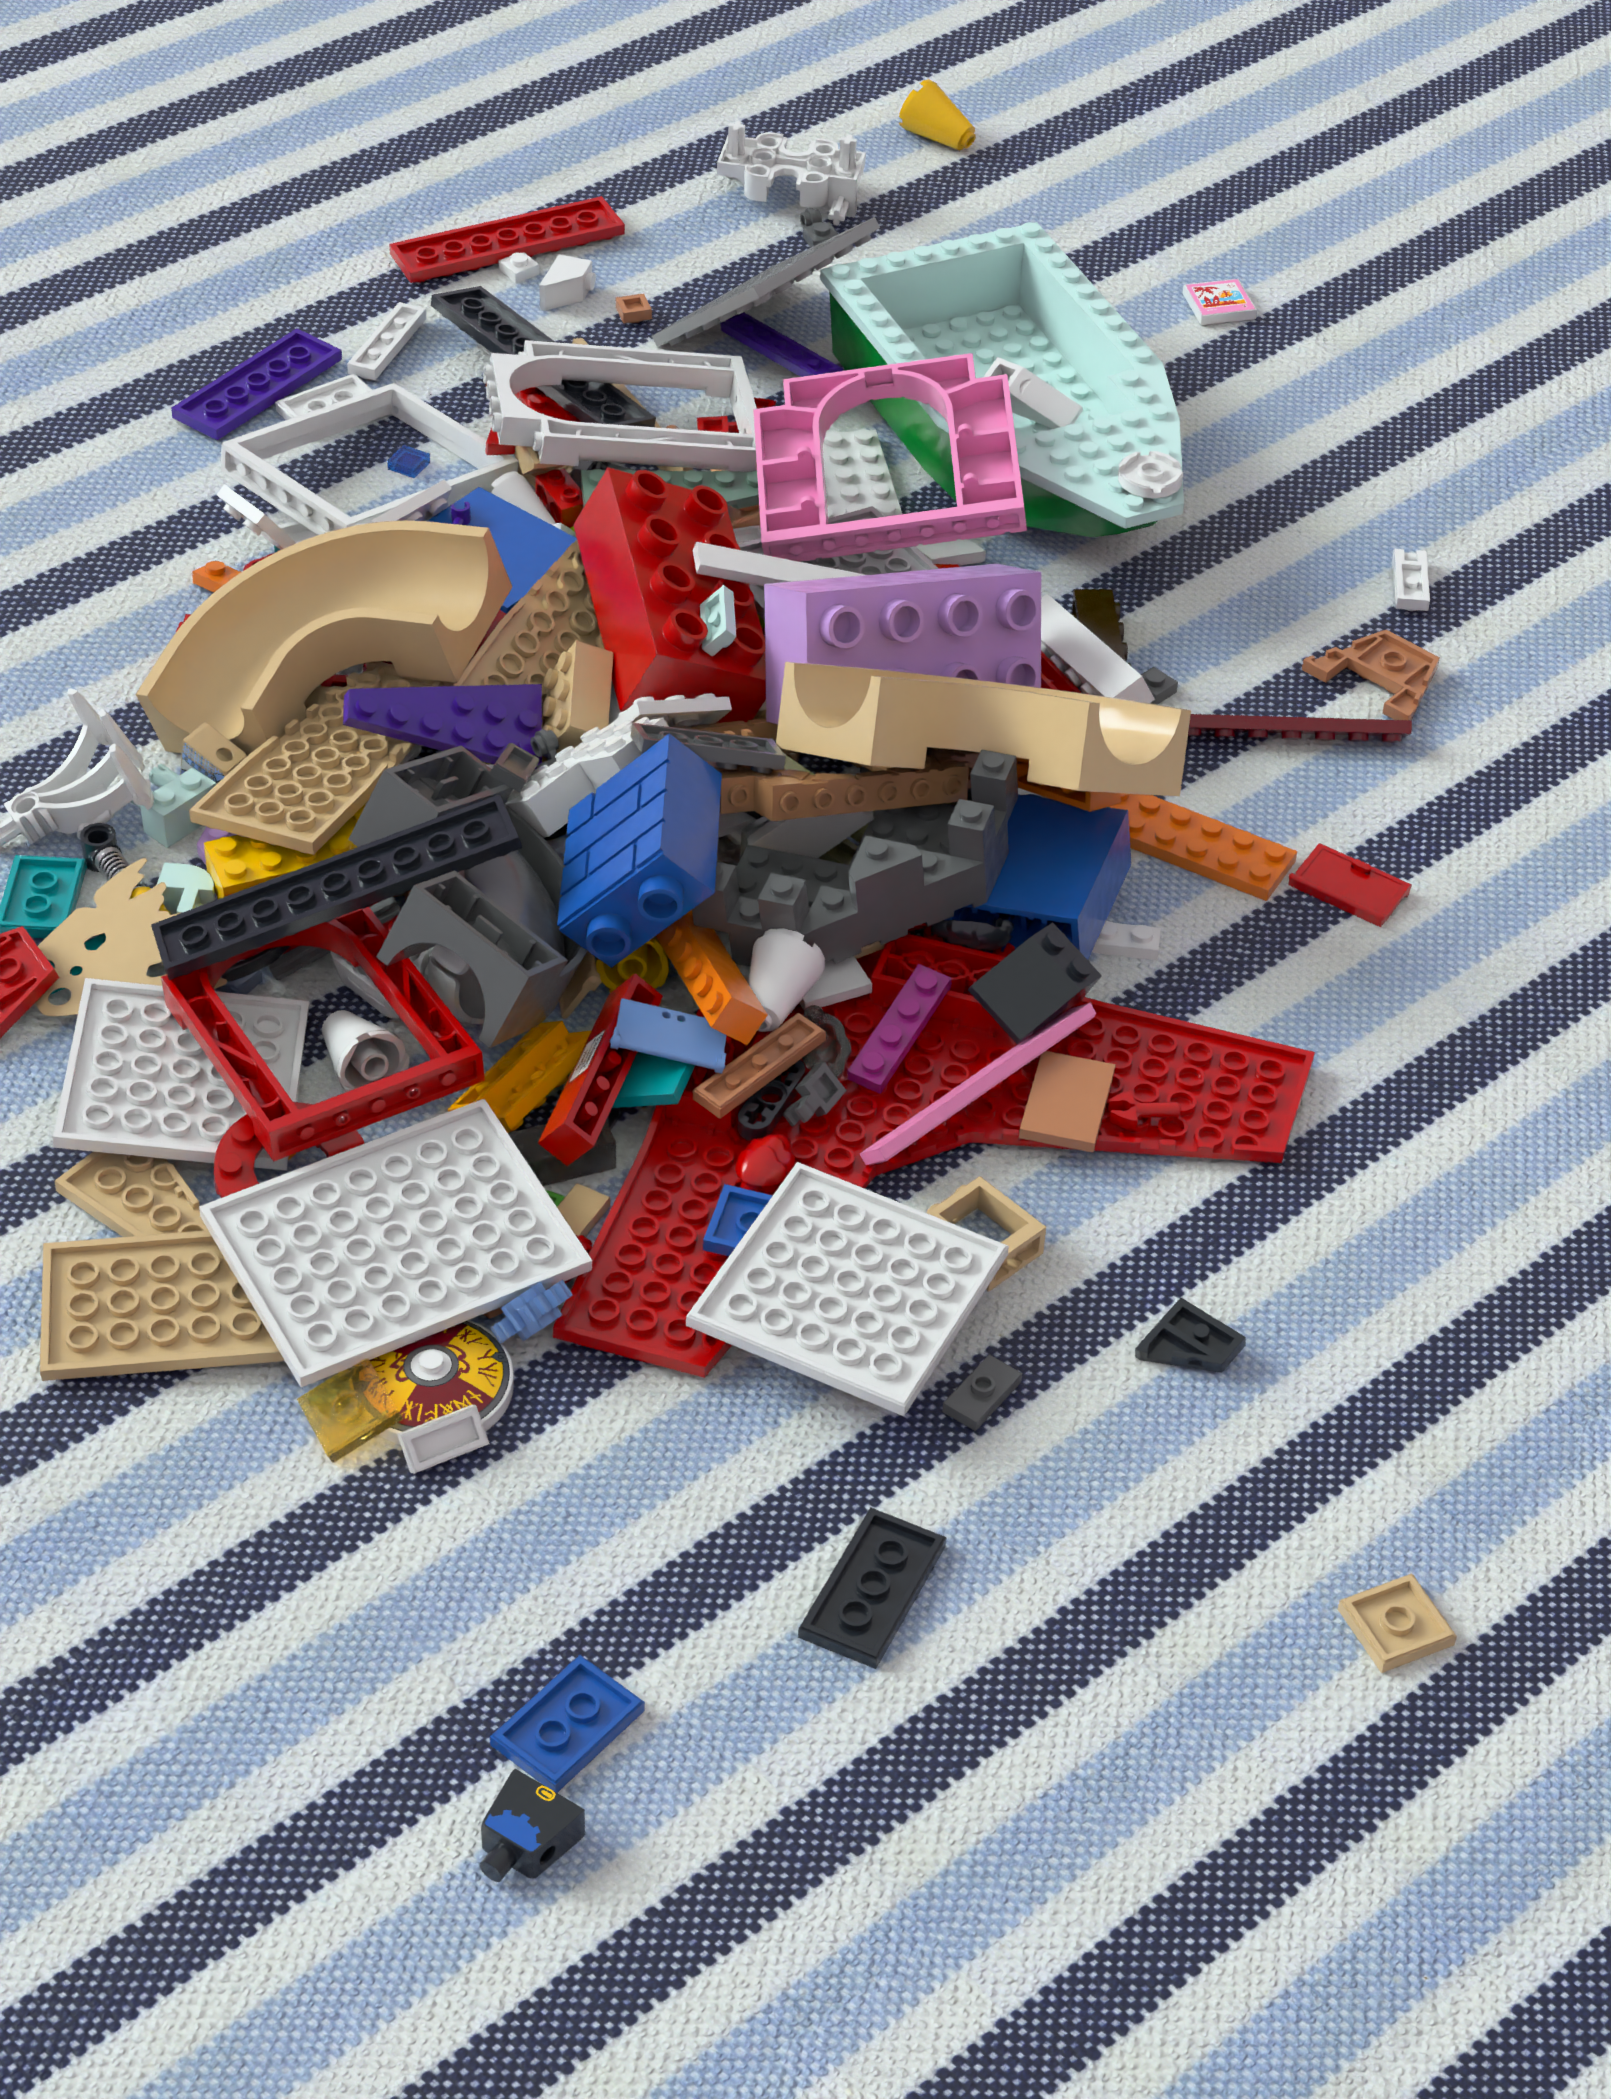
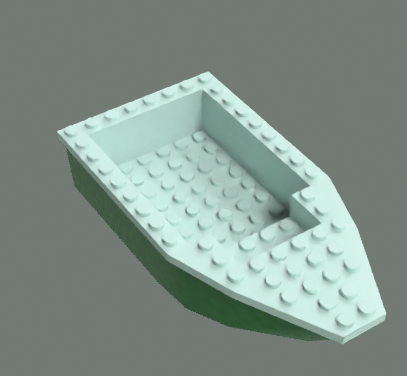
M1028 222L1021 226L1007 229L1000 228L994 232L973 234L966 238L945 240L939 244L918 246L911 250L891 252L884 256L863 258L860 261L836 264L829 268L820 269V280L829 290L832 353L846 371L973 353L976 378H983L996 358L999 357L1026 368L1082 406L1083 411L1074 424H1068L1056 429L1012 413L1026 526L1086 537H1100L1150 527L1158 520L1183 514V482L1180 489L1170 496L1143 498L1125 490L1118 481L1120 462L1124 457L1134 452H1141V455H1149V451L1168 454L1179 461L1182 471L1180 419L1163 362L1037 222ZM905 397L871 399L870 402L922 468L957 501L949 427L945 418L932 408L930 404Z

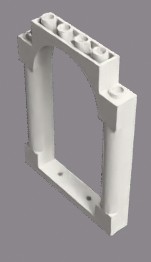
M525 340L523 352H518V355L491 353L490 365L484 366L483 382L487 384L486 398L490 399L489 415L493 416L492 431L497 432L499 444L533 447L534 451H538L540 464L578 466L579 460L741 472L757 471L753 411L757 407L742 356ZM562 380L704 390L705 396L730 398L739 433L566 421L546 416L527 407L516 398L515 394L531 387L545 385L561 386Z

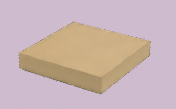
M1412 1573L1339 1600L1337 1610L1381 1673L1455 1645L1456 1634Z

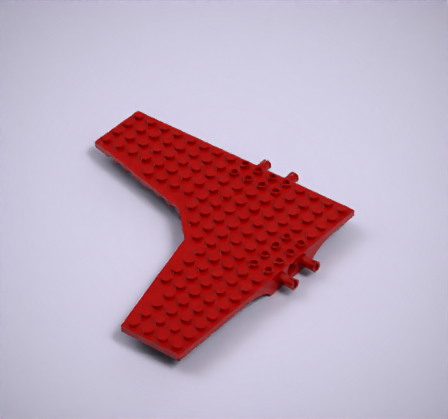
M930 925L924 930L923 937L908 934L886 943L884 949L856 959L872 983V993L807 1012L798 1003L782 1024L797 1013H800L826 1031V1040L801 1058L805 1065V1076L816 1064L825 1062L847 1091L827 1114L817 1117L814 1113L807 1122L803 1123L800 1119L794 1126H791L785 1117L782 1116L771 1134H784L790 1139L792 1152L795 1155V1164L799 1162L865 1189L877 1175L970 1142L1072 1149L1019 1138L1020 1126L1041 1057L1040 1054L888 1161L869 1166L865 1165L860 1156V1153L1018 1045L968 991L972 984L1015 950L1012 944L1008 943L1004 952H1001L1002 948L993 950L992 953L945 943L946 939L940 938L935 934L934 936L931 935ZM918 964L951 977V988L882 1093L879 1094L848 1080V1069ZM1084 997L1080 1002L1071 1007L1074 1008L1091 1003L1096 1012L1095 1017L1046 1051L1116 1065L1094 1151L1282 1163L1313 1065L1315 1052ZM699 1008L696 1016L704 1017ZM757 1031L748 1045L726 1035L724 1053H726L725 1066L773 1031ZM695 1065L679 1103L656 1105L636 1159L588 1254L592 1259V1270L577 1277L571 1289L573 1296L565 1301L560 1311L562 1316L556 1319L553 1326V1338L703 1378L708 1375L732 1346L729 1343L686 1326L687 1314L729 1257L704 1251L703 1239L724 1184L741 1188L742 1180L736 1174L735 1165L740 1153L751 1142L743 1139L737 1130L738 1113L747 1099L721 1119L693 1100V1090L715 1074L713 1069ZM787 1075L781 1076V1082H785ZM1133 1090L1134 1099L1140 1103L1178 1102L1181 1106V1114L1179 1117L1141 1118L1138 1120L1137 1130L1132 1131L1109 1122L1111 1111H1108V1104L1112 1097ZM799 1093L796 1095L790 1106L802 1097ZM766 1094L761 1097L770 1103L781 1100L775 1094ZM758 1113L755 1123L761 1121L762 1115ZM781 1184L761 1186L760 1193L774 1195Z

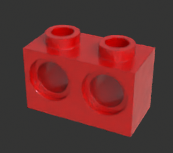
M564 468L536 475V494L554 521L562 523L568 528L573 527L583 509L582 490Z

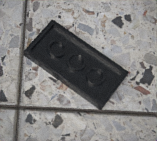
M870 1507L800 1625L798 1638L876 1669L944 1551L947 1537Z

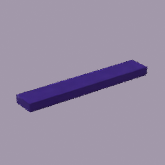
M745 312L720 322L722 332L800 377L843 371V368Z

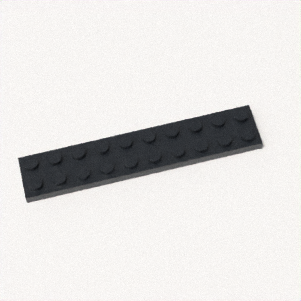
M482 286L433 294L431 297V306L491 353L518 355V352L524 351L525 340L555 342ZM562 380L561 386H537L547 397L553 399L564 410H567L579 419L580 422L655 427L656 417L611 383Z
M499 794L153 923L151 927L168 979L172 980L214 963L223 962L246 951L260 948L265 944L286 936L295 935L318 924L332 921L337 917L358 909H364L390 897L401 895L406 891L412 890L414 885L452 871L460 872L471 869L478 864L505 856L510 852L521 849L522 845Z

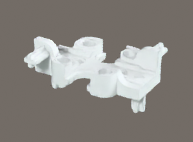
M735 121V123H729L728 136L717 161V175L738 179L744 186V195L747 198L762 202L767 201L769 187L772 186L775 177H796V190L800 191V206L818 208L824 206L828 201V207L830 208L828 219L833 220V225H839L840 221H844L846 216L855 217L857 190L865 167L866 152L856 151L857 139L852 138V135H847L840 138V149H838V144L832 140L816 138V141H811L807 151L794 153L786 150L787 137H783V134L766 132L759 134L756 138L745 137V125L741 124V121Z

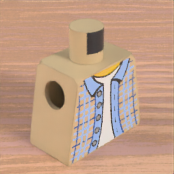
M204 722L182 740L180 775L193 767L216 782L217 785L247 755L216 729Z

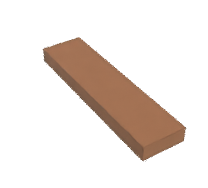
M797 1013L726 1065L722 1074L715 1073L693 1090V1100L721 1119L826 1040V1031L800 1013Z

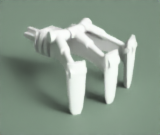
M68 689L67 694L83 723L79 738L67 759L51 776L35 786L26 788L23 793L17 794L12 800L4 803L11 817L0 823V847L22 833L30 844L45 837L51 831L65 834L77 832V837L80 839V833L84 827L94 823L108 822L117 811L132 800L137 805H144L147 810L153 806L154 796L151 791V783L137 769L139 768L141 772L144 771L145 766L142 756L113 718L104 709H101L97 714L84 696L75 689ZM98 744L111 745L105 757L87 773L86 770ZM120 773L122 779L115 786L106 790Z

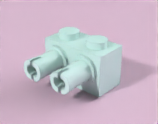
M159 764L158 768L154 767L149 774V780L160 788L154 792L152 791L154 796L153 806L147 810L144 805L135 804L141 808L144 833L167 848L202 826L190 821L189 810L216 785V782L193 767L181 775L176 774L164 764Z

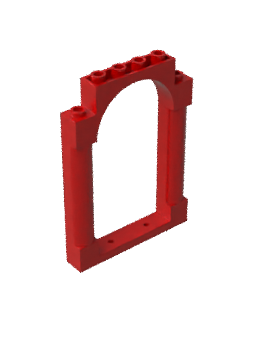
M369 906L337 917L332 921L302 930L295 935L270 942L260 948L230 957L223 962H217L198 969L188 975L169 980L167 975L161 977L167 1008L183 1030L189 1029L253 1122L256 1137L273 1162L485 1081L482 1051L412 961L406 958L387 966L376 957L389 932ZM292 945L312 946L332 951L349 961L354 968L362 967L429 1055L430 1061L298 1110L214 991L215 985L232 965L259 951Z

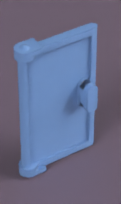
M621 998L617 1024L610 1039V1048L618 1050L619 1047L713 1069L715 1073L720 1074L725 1069L726 1053H724L726 1035L711 1028L706 1018Z

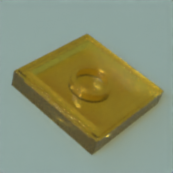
M368 1358L363 1359L351 1368L337 1373L297 1398L299 1405L332 1463L403 1420L375 1367Z

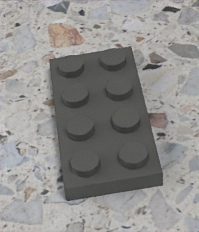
M632 722L630 737L641 753L647 751L666 735L671 734L704 761L716 762V766L720 768L737 769V765L751 766V770L759 773H772L773 769L784 770L786 755L773 739Z

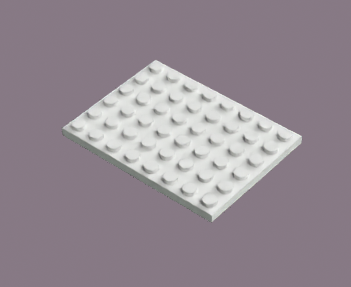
M485 1099L199 1206L201 1219L300 1387L500 1308L539 1282L547 1289L562 1279L566 1281L592 1270V1259Z

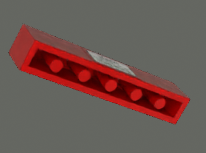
M636 973L609 993L538 1141L539 1145L566 1166H569L594 1147L637 1054L636 1051L618 1047L617 1050L610 1048V1039L617 1024L621 998L653 1006H659L663 998L662 994Z

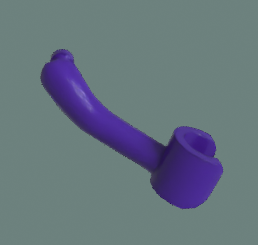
M464 502V509H456L454 504L451 505L453 524L467 525L470 523L471 511L469 502Z

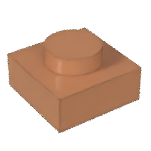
M644 293L616 297V309L623 323H639L643 320L652 319V309Z

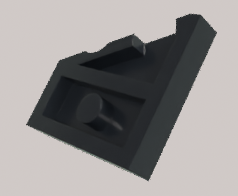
M1180 1298L1135 1348V1357L1142 1361L1222 1373L1246 1346V1337L1185 1299Z

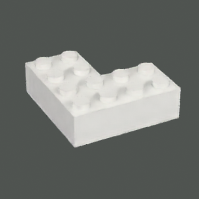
M644 717L635 722L669 727L664 717L653 720ZM631 720L617 727L615 724H610L602 730L595 727L584 733L580 737L582 743L575 748L569 746L555 755L557 761L549 767L543 765L534 770L530 776L531 780L524 785L520 793L513 789L506 805L521 816L543 838L552 835L568 823L569 809L590 793L596 794V789L643 754L630 737Z

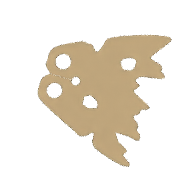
M146 858L137 860L101 886L95 892L93 898L97 905L96 908L83 907L74 910L38 945L45 957L54 963V969L59 976L58 980L35 1002L43 1015L68 1016L78 1014L85 978L162 986V976L148 977L146 975L151 965L162 962L151 924L177 914L171 915L168 911H159L160 906L165 900L162 895L166 889L164 882L130 899L133 888L144 878V875L140 874L139 870L147 862ZM103 933L106 935V941L97 950L86 949L84 942ZM73 967H82L83 970L79 975L74 976L70 974V970ZM220 978L215 988L225 985L227 980ZM59 988L69 989L72 995L65 1004L55 1006L49 1002V995L54 990Z

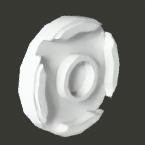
M1149 451V455H1141V452H1134L1124 457L1120 462L1118 481L1131 494L1143 498H1162L1170 496L1180 489L1183 482V472L1181 471L1179 461L1168 454Z

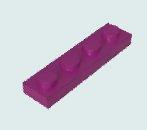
M918 964L848 1069V1080L881 1094L951 988V977Z

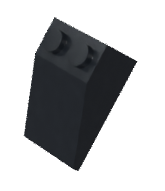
M1052 922L1032 935L972 984L968 991L1014 1042L1019 1044L1080 1002L1102 975Z

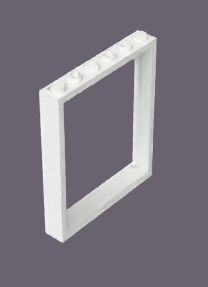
M395 383L222 442L221 447L222 472L317 535L355 525L371 523L373 519L424 490L350 517L263 459L392 414L478 468V470L446 481L452 488L447 499V507L478 487L491 493L494 489L491 484L497 478L511 471L518 472V460L509 454L486 455L487 440Z

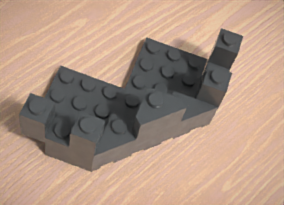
M981 750L970 774L972 801L959 799L956 806L942 803L875 810L873 813L874 819L869 822L849 865L747 845L737 867L736 865L717 862L715 893L692 909L694 925L729 933L732 959L737 964L751 966L753 946L757 938L762 937L765 931L769 929L779 928L801 933L804 935V942L811 947L815 943L821 949L825 962L832 960L836 964L861 954V948L879 941L883 945L908 935V929L922 923L930 926L953 917L954 911L970 904L975 908L987 903L1009 854L1007 822L1018 799L1016 756Z

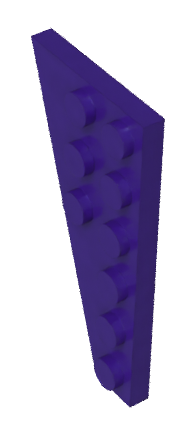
M542 684L349 689L344 695L343 725L441 751L463 746L479 760L490 764H495L507 745L513 743L539 758V765L542 763V756L538 757L534 753L530 740L537 731L542 730Z

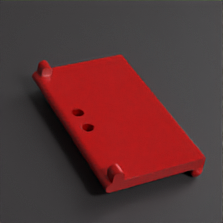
M1321 843L1315 847L1295 873L1289 874L1288 884L1379 927H1382L1403 898L1409 896L1412 887L1410 883Z

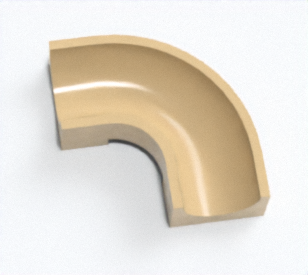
M404 520L361 524L330 531L298 542L262 559L216 590L180 626L140 686L136 696L165 751L182 753V740L202 723L206 722L248 756L273 735L279 737V739L285 735L284 727L293 719L298 720L299 723L306 718L304 702L308 696L326 679L349 667L366 662L392 661L398 676L458 683L512 589V584L491 532L486 527Z
M785 662L776 744L781 749L869 766L918 769L925 768L927 747L974 752L988 750L1014 755L1018 758L1030 759L1028 782L1076 791L1180 796L1191 710L990 681L879 669Z

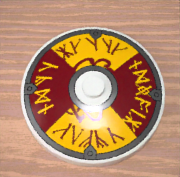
M467 1320L353 1366L350 1375L352 1401L357 1414L367 1427L382 1438L399 1445L401 1444L397 1436L398 1433L470 1405L477 1406L486 1432L498 1422L509 1406L514 1386L513 1365L507 1349L503 1343H499L491 1331L482 1325Z

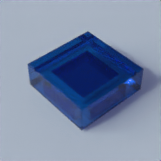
M403 445L387 460L388 470L415 478L430 464V454Z

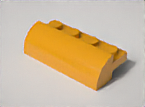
M563 1021L540 1023L522 1037L485 1073V1081L471 1086L447 1109L448 1112L485 1099L506 1132L509 1133L516 1130L523 1124V1118L531 1110L545 1103L546 1095L568 1080V1074L573 1070L591 1031L569 1033Z

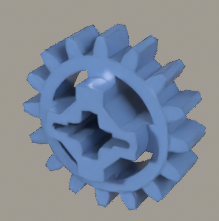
M563 1279L547 1290L539 1282L501 1307L506 1317L490 1329L500 1344L516 1333L522 1341H525L562 1316L557 1306L573 1296Z

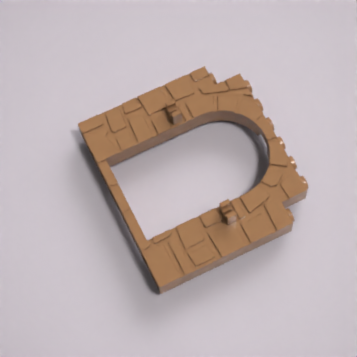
M766 719L748 720V722L734 721L691 725V728L686 726L675 728L767 739L773 738L776 741L778 724L767 722ZM927 747L924 769L869 766L851 762L856 767H865L873 771L855 773V775L851 773H816L811 775L810 772L792 769L785 770V768L784 770L773 769L772 773H759L751 770V766L737 765V769H725L716 766V762H706L722 774L720 814L755 811L771 821L951 803L958 802L959 799L967 800V791L971 788L970 774L980 753ZM781 749L784 754L796 753V751Z

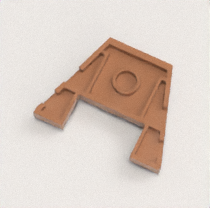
M1383 630L1354 640L1351 647L1343 650L1335 647L1326 650V654L1323 657L1317 659L1313 655L1306 657L1303 660L1302 670L1326 683L1344 668H1348L1359 674L1363 679L1371 680L1384 687L1389 693L1395 694L1384 703L1382 712L1384 715L1394 720H1412L1438 668L1440 657L1388 630Z

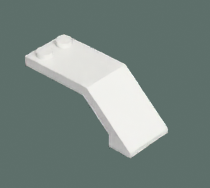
M226 485L217 493V496L226 503L223 509L237 521L242 517L245 520L243 524L258 536L261 534L280 550L318 536L298 521L276 525L268 516Z

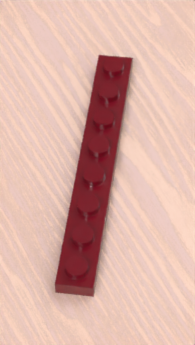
M1191 714L1188 737L1201 736V731H1215L1214 737L1220 738L1235 737V732H1248V738L1254 739L1268 738V733H1281V739L1287 740L1302 739V734H1315V740L1321 741L1335 740V735H1348V741L1354 742L1368 741L1369 736H1382V742L1398 743L1402 742V737L1412 734V720Z

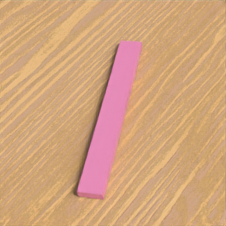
M1091 1003L1067 1010L861 1152L860 1156L865 1165L870 1166L888 1161L1094 1018L1096 1012Z

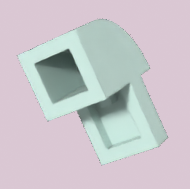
M164 862L157 885L161 882L166 884V889L162 894L165 899L163 904L170 913H183L216 900L213 879L207 871L190 864Z

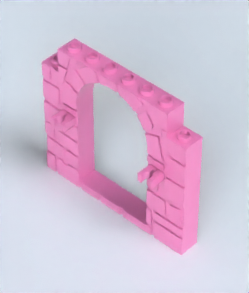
M973 353L783 379L785 405L753 409L761 543L764 555L802 562L816 560V558L820 557L822 559L875 552V550L879 549L883 551L918 546V544L927 545L957 541V539L964 540L1005 534V532L1027 531L1008 375L976 378ZM905 397L930 404L932 408L945 418L949 427L957 507L828 524L823 442L826 431L839 418L840 414H844L860 404L869 402L871 399Z

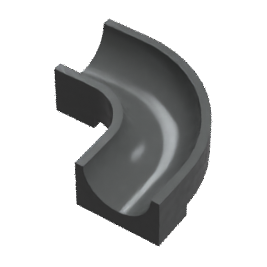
M458 746L385 769L348 840L357 847L500 794L519 836L522 848L505 856L478 864L471 869L460 872L452 871L414 885L376 956L389 966L429 950L436 944L458 954L470 966L481 986L485 1002V1019L478 1039L491 1048L534 1028L554 1011L588 950L559 931L560 927L557 925L559 902L562 897L560 895L562 873L565 867L563 860L532 826L506 805L513 789L490 776V767L463 746Z

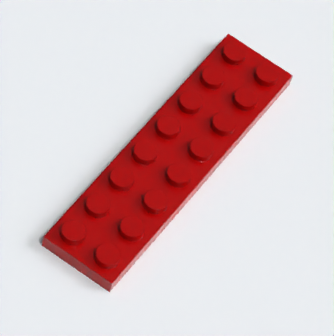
M600 196L389 244V251L410 283L424 282L435 277L451 276L457 272L477 270L484 266L499 264V260L507 258L514 253L524 252L529 257H533L536 254L549 251L556 252L571 246H583L597 240H609L615 236L624 235L625 224L605 199Z

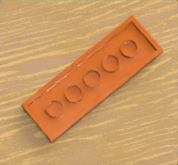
M1121 793V803L1109 806L1110 808L1128 810L1130 848L1265 901L1269 899L1296 862L1298 852L1296 850L1165 801L1154 795Z

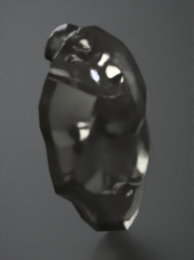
M817 1005L808 1006L804 1010L803 1016L826 1031V1040L802 1059L808 1069H812L816 1064L825 1062L837 1079L843 1076L846 1062L852 1051L850 1042L845 1035V1028L836 1017L825 1013L821 1007Z

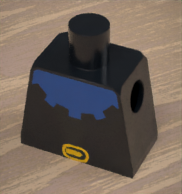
M515 1768L482 1821V1848L488 1854L480 1862V1869L489 1879L495 1882H500L511 1868L528 1878H537L585 1836V1809Z

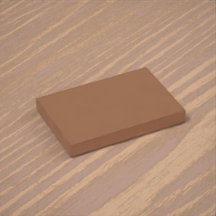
M1049 1051L1043 1052L1020 1126L1019 1138L1094 1153L1116 1065Z

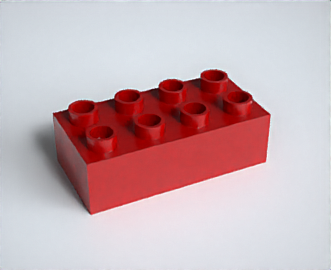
M608 467L573 525L604 649L613 652L612 681L620 712L630 708L636 699L650 696L654 700H665L671 696L683 695L685 699H694L700 695L712 693L715 694V697H729L732 708L729 713L716 723L748 722V720H753L766 700L765 637L754 604V595L750 590L749 583L697 574L692 551L696 542L740 550L728 514L726 500L716 490L707 486H696L692 490L666 483L660 476L647 470H638L631 474ZM724 585L734 593L736 638L728 647L722 648L714 656H711L702 650V642L708 634V628L701 619L700 604Z

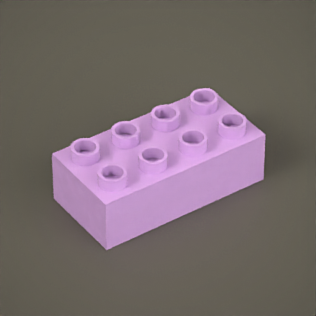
M988 564L764 584L767 722L778 724L785 662L919 673L1041 688V572L1001 564Z

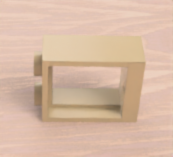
M979 1176L969 1184L960 1186L953 1195L941 1203L932 1205L926 1213L955 1224L978 1208L1011 1234L1000 1242L1009 1246L1008 1256L986 1288L989 1292L1043 1254L1046 1226Z

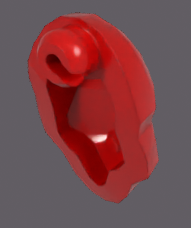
M770 1134L763 1138L753 1139L747 1148L740 1153L735 1165L736 1174L742 1180L741 1188L761 1192V1186L781 1184L795 1165V1155L792 1152L790 1139L784 1134Z

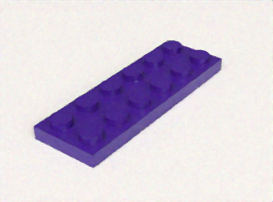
M296 328L171 407L172 418L215 440H219L275 404L276 401L281 400L341 361L342 350Z

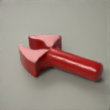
M1133 1090L1120 1093L1109 1100L1108 1111H1111L1109 1122L1118 1127L1136 1131L1139 1119L1179 1117L1181 1106L1178 1102L1140 1103L1134 1099Z

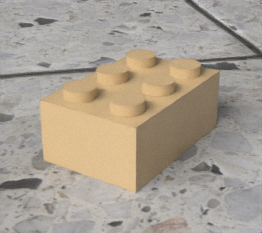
M576 640L567 652H562L554 668H549L546 672L543 685L544 688H547V694L542 705V716L545 717L542 729L546 731L552 730L555 733L559 742V749L556 750L557 753L569 746L575 748L582 743L580 737L587 731L595 727L602 730L608 726L613 652Z

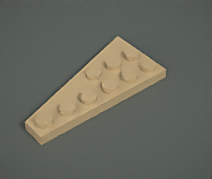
M92 1152L55 1180V1188L59 1194L122 1237L208 1230L200 1217L198 1199L174 1165L168 1163L164 1158Z

